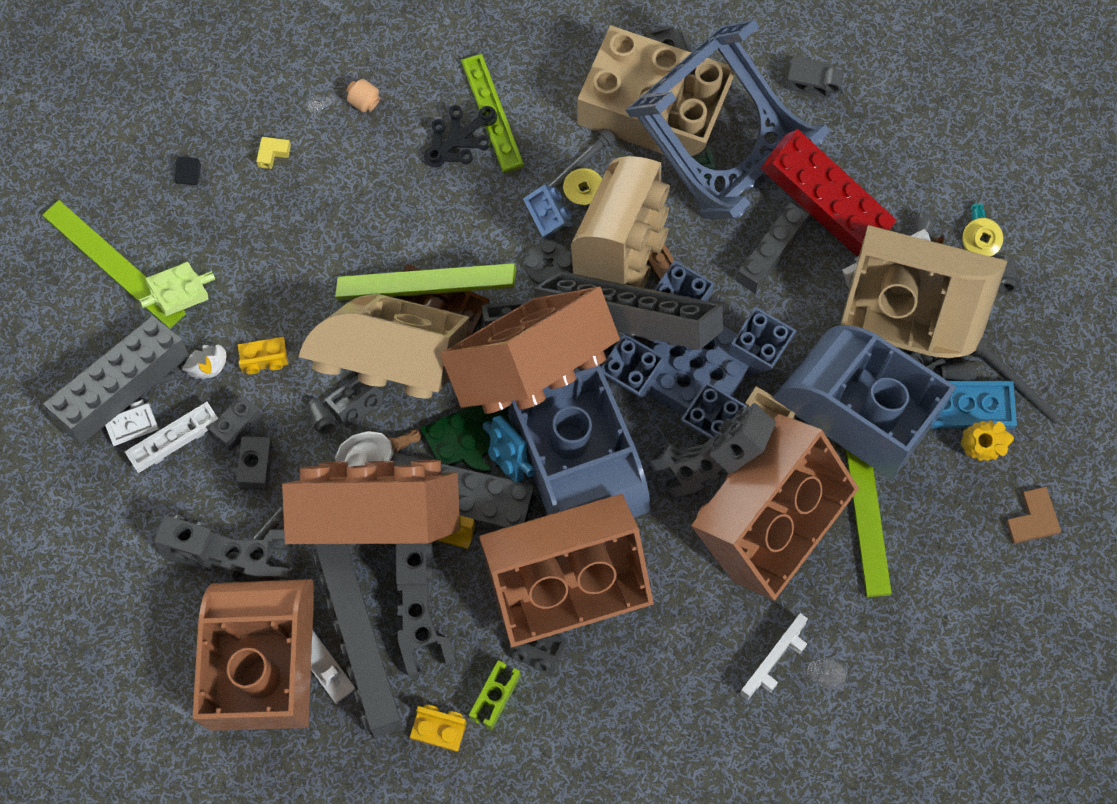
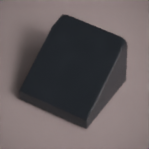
M177 157L176 184L198 185L201 163L198 158Z

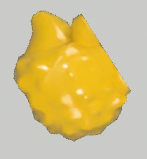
M992 420L988 422L981 421L963 430L960 444L966 456H970L978 461L997 460L999 455L1005 456L1007 454L1008 446L1014 441V436L1005 430V425L1000 421L996 424Z

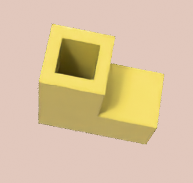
M262 137L256 161L258 167L272 169L274 157L289 158L290 141Z

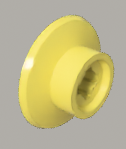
M576 169L565 178L563 184L564 193L570 201L576 204H591L602 178L591 169ZM587 187V190L581 191V188Z
M978 218L971 221L963 232L964 248L967 251L990 257L995 255L1003 244V233L1000 226L988 218ZM982 233L988 235L986 243L980 240Z

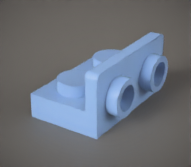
M546 184L523 198L544 238L551 236L563 227L570 228L573 226L570 220L572 215L561 202V193L557 188Z

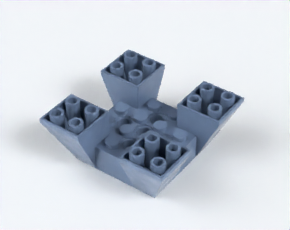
M674 260L654 290L708 301L715 283ZM755 307L738 334L723 326V331L705 345L712 347L713 349L711 350L704 348L690 350L685 346L668 345L667 342L658 340L653 341L648 348L624 333L601 369L605 377L637 396H652L683 415L681 422L711 439L720 432L719 426L723 421L728 418L730 420L733 419L741 408H747V405L733 398L746 376L772 370L797 330ZM676 352L679 353L680 356L674 357L671 355V353ZM697 364L700 366V368L695 369L692 368L690 365ZM711 376H718L720 380H713ZM684 382L688 384V386L681 387L678 384Z

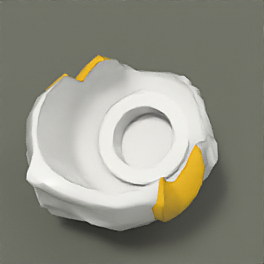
M203 345V352L195 350L187 359L182 370L186 371L191 377H195V379L200 378L204 380L217 376L226 362V351L220 345Z

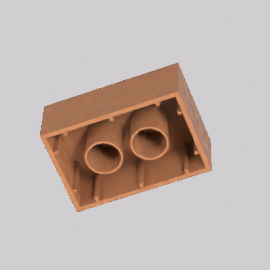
M599 286L533 298L440 353L460 406L482 405L484 413L489 414L508 407L514 400L518 409H527L540 404L546 399L543 391L544 388L548 386L549 389H557L566 386L577 379L574 372L575 368L579 367L580 370H584L603 363L606 360L603 350L619 341L620 338L602 289Z
M778 414L774 419L776 424L764 452L732 474L728 473L725 483L711 501L701 507L696 520L691 525L733 582L773 601L776 600L859 490V487L822 429Z
M441 460L412 461L411 465L394 466V461L365 462V465L349 467L348 462L343 461L319 463V466L301 467L300 480L282 484L285 544L430 543L460 531L458 472H441Z
M623 494L597 500L479 536L496 603L511 648L654 604L639 529Z

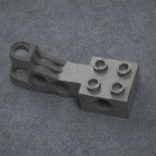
M754 403L748 408H741L733 419L730 420L728 418L723 421L719 426L720 432L704 444L682 450L667 444L650 452L646 460L654 471L668 467L672 469L676 477L671 481L668 480L665 488L672 498H678L699 491L705 486V480L710 477L715 480L721 476L720 470L723 468L729 474H732L764 452L776 422L761 407Z
M165 515L154 540L162 558L207 572L214 565L225 568L223 572L227 575L233 576L234 571L247 575L246 580L250 582L292 580L293 569L291 567L290 569L270 567L271 549L289 550L295 548V544H285L284 530H270L263 540H233L214 534L210 527L204 523L197 522L193 524L178 515L173 517ZM232 552L239 553L234 559L227 558ZM256 553L263 554L258 560L252 559V556Z
M432 542L396 544L397 591L402 593L403 605H398V616L400 618L403 617V630H398V643L409 678L421 674L415 652L416 649L438 643L444 660V666L457 663L451 640L437 635L429 613L430 583H434V568H432V565H429V558H434V545ZM416 557L421 558L418 566H410L412 559ZM413 605L422 606V614L419 617L410 616L409 611ZM421 628L429 630V637L425 641H418L416 638L417 631Z

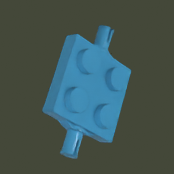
M501 415L492 418V423L490 421L485 422L482 428L491 438L488 449L490 458L515 483L523 480L524 472L528 477L533 476L536 469L527 460V442Z

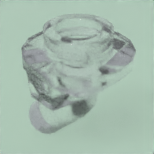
M331 93L321 101L320 96L311 95V99L307 100L308 112L313 113V117L322 115V110L336 101V96Z

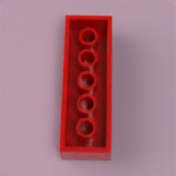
M799 129L785 134L760 168L857 257L860 254L868 225L890 230L896 222V219Z

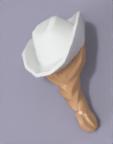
M420 429L410 430L407 434L397 438H386L382 433L371 431L352 435L340 445L335 459L336 462H348V467L365 465V462L392 461L394 453H398L413 442H418L422 434Z

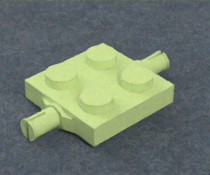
M186 262L145 278L151 295L138 299L142 309L155 303L162 309L165 316L208 300V293L204 289L203 284L215 280L212 271L199 276L193 271L190 264Z

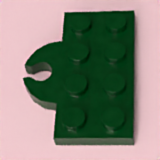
M482 405L468 406L422 427L421 432L434 458L441 460V464L454 466L463 461L469 469L475 472L490 473V467L483 462V457L489 454L488 449L491 438L482 427L485 422L490 421L492 423V418L500 415L510 424L508 407L497 412L485 414Z

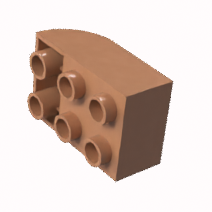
M313 580L227 582L209 585L202 599L198 621L192 718L194 721L210 731L309 728L314 606Z

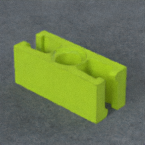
M499 660L469 714L470 720L479 724L480 719H478L477 715L483 706L487 705L493 708L490 719H484L483 721L485 727L491 731L521 676L520 671L514 668L510 675L512 677L506 686L496 682L500 672H503L507 666ZM497 690L502 693V697L497 701H492L488 698L490 692Z

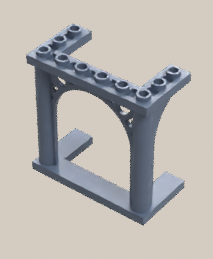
M755 19L721 26L625 110L630 117H638L702 207L698 213L704 219H737L745 213L744 209L750 205V202L745 196L740 197L739 195L743 191L752 188L756 184V179L766 175L760 168L785 134L799 129L809 140L818 146L825 141L824 137L830 132L826 124L810 125L789 111L771 90L739 43L760 27ZM717 49L753 100L759 119L758 137L753 150L743 162L727 170L709 169L696 162L661 115L676 100L672 91H669ZM768 120V124H772L773 126L766 127L765 121ZM767 132H773L777 140L775 143L769 144L765 141L764 135ZM762 146L767 148V150L762 151V154H760L759 150ZM705 174H709L708 180L704 178ZM734 174L735 178L729 181V176ZM718 176H721L723 179V188L720 192H717L714 186L715 179Z

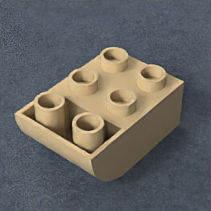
M610 25L578 97L577 124L598 132L602 129H609L618 139L663 154L638 117H630L625 110L691 52ZM706 58L669 91H672L676 100L661 113L691 156L700 153L705 148L735 76L729 65Z
M626 156L614 159L609 164L571 244L573 274L640 288L645 287L651 267L646 265L650 251L659 254L668 235V228L664 224L668 216L669 207L664 204L670 185L661 182V162L642 157Z
M868 225L845 303L841 325L866 329L877 334L895 347L929 356L954 358L969 355L976 351L983 337L1007 261Z
M381 294L365 295L346 303L318 324L306 337L299 357L312 360V369L323 374L337 375L340 374L341 368L359 372L358 381L363 384L381 387L386 385L387 380L405 384L404 392L410 396L431 398L433 392L438 393L450 380L440 353L466 338L470 317Z

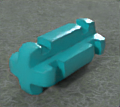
M982 203L971 206L970 210L973 212L971 213L972 221L978 218H986Z

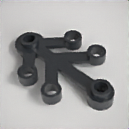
M458 105L451 106L449 109L451 117L449 138L443 145H441L442 133L446 130L444 121L435 119L431 124L434 134L432 146L424 153L426 164L430 167H440L445 162H461L467 165L473 161V155L469 149H463L459 153H451L449 151L454 147L479 148L482 151L489 149L491 143L486 135H480L477 139L467 137L482 125L492 126L497 121L495 109L491 106H484L480 109L478 117L459 131L463 111ZM454 111H460L459 114L453 115ZM491 112L489 116H483L485 113ZM439 124L442 125L440 129L435 128ZM481 141H487L485 145H480ZM434 153H438V156L436 158H432L431 156ZM464 155H470L469 158L462 159Z

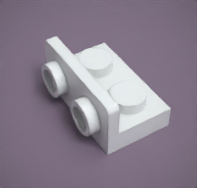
M143 399L130 404L129 409L122 411L105 425L113 446L159 430L150 401L144 403Z

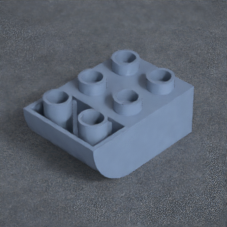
M840 325L830 328L824 333L773 396V399L795 413L797 417L809 425L822 429L827 437L893 480L937 421L954 393L956 386L877 334L856 326Z
M600 365L575 373L577 379L566 386L557 389H549L547 386L543 389L546 399L538 405L527 409H518L514 400L508 406V419L511 427L527 442V460L536 469L532 478L547 515L619 494H623L634 518L649 513L650 498L642 464Z

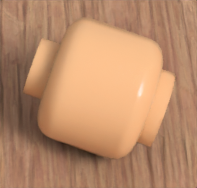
M360 79L357 82L352 81L346 89V92H348V103L361 112L368 110L371 112L380 101L378 88L365 79Z

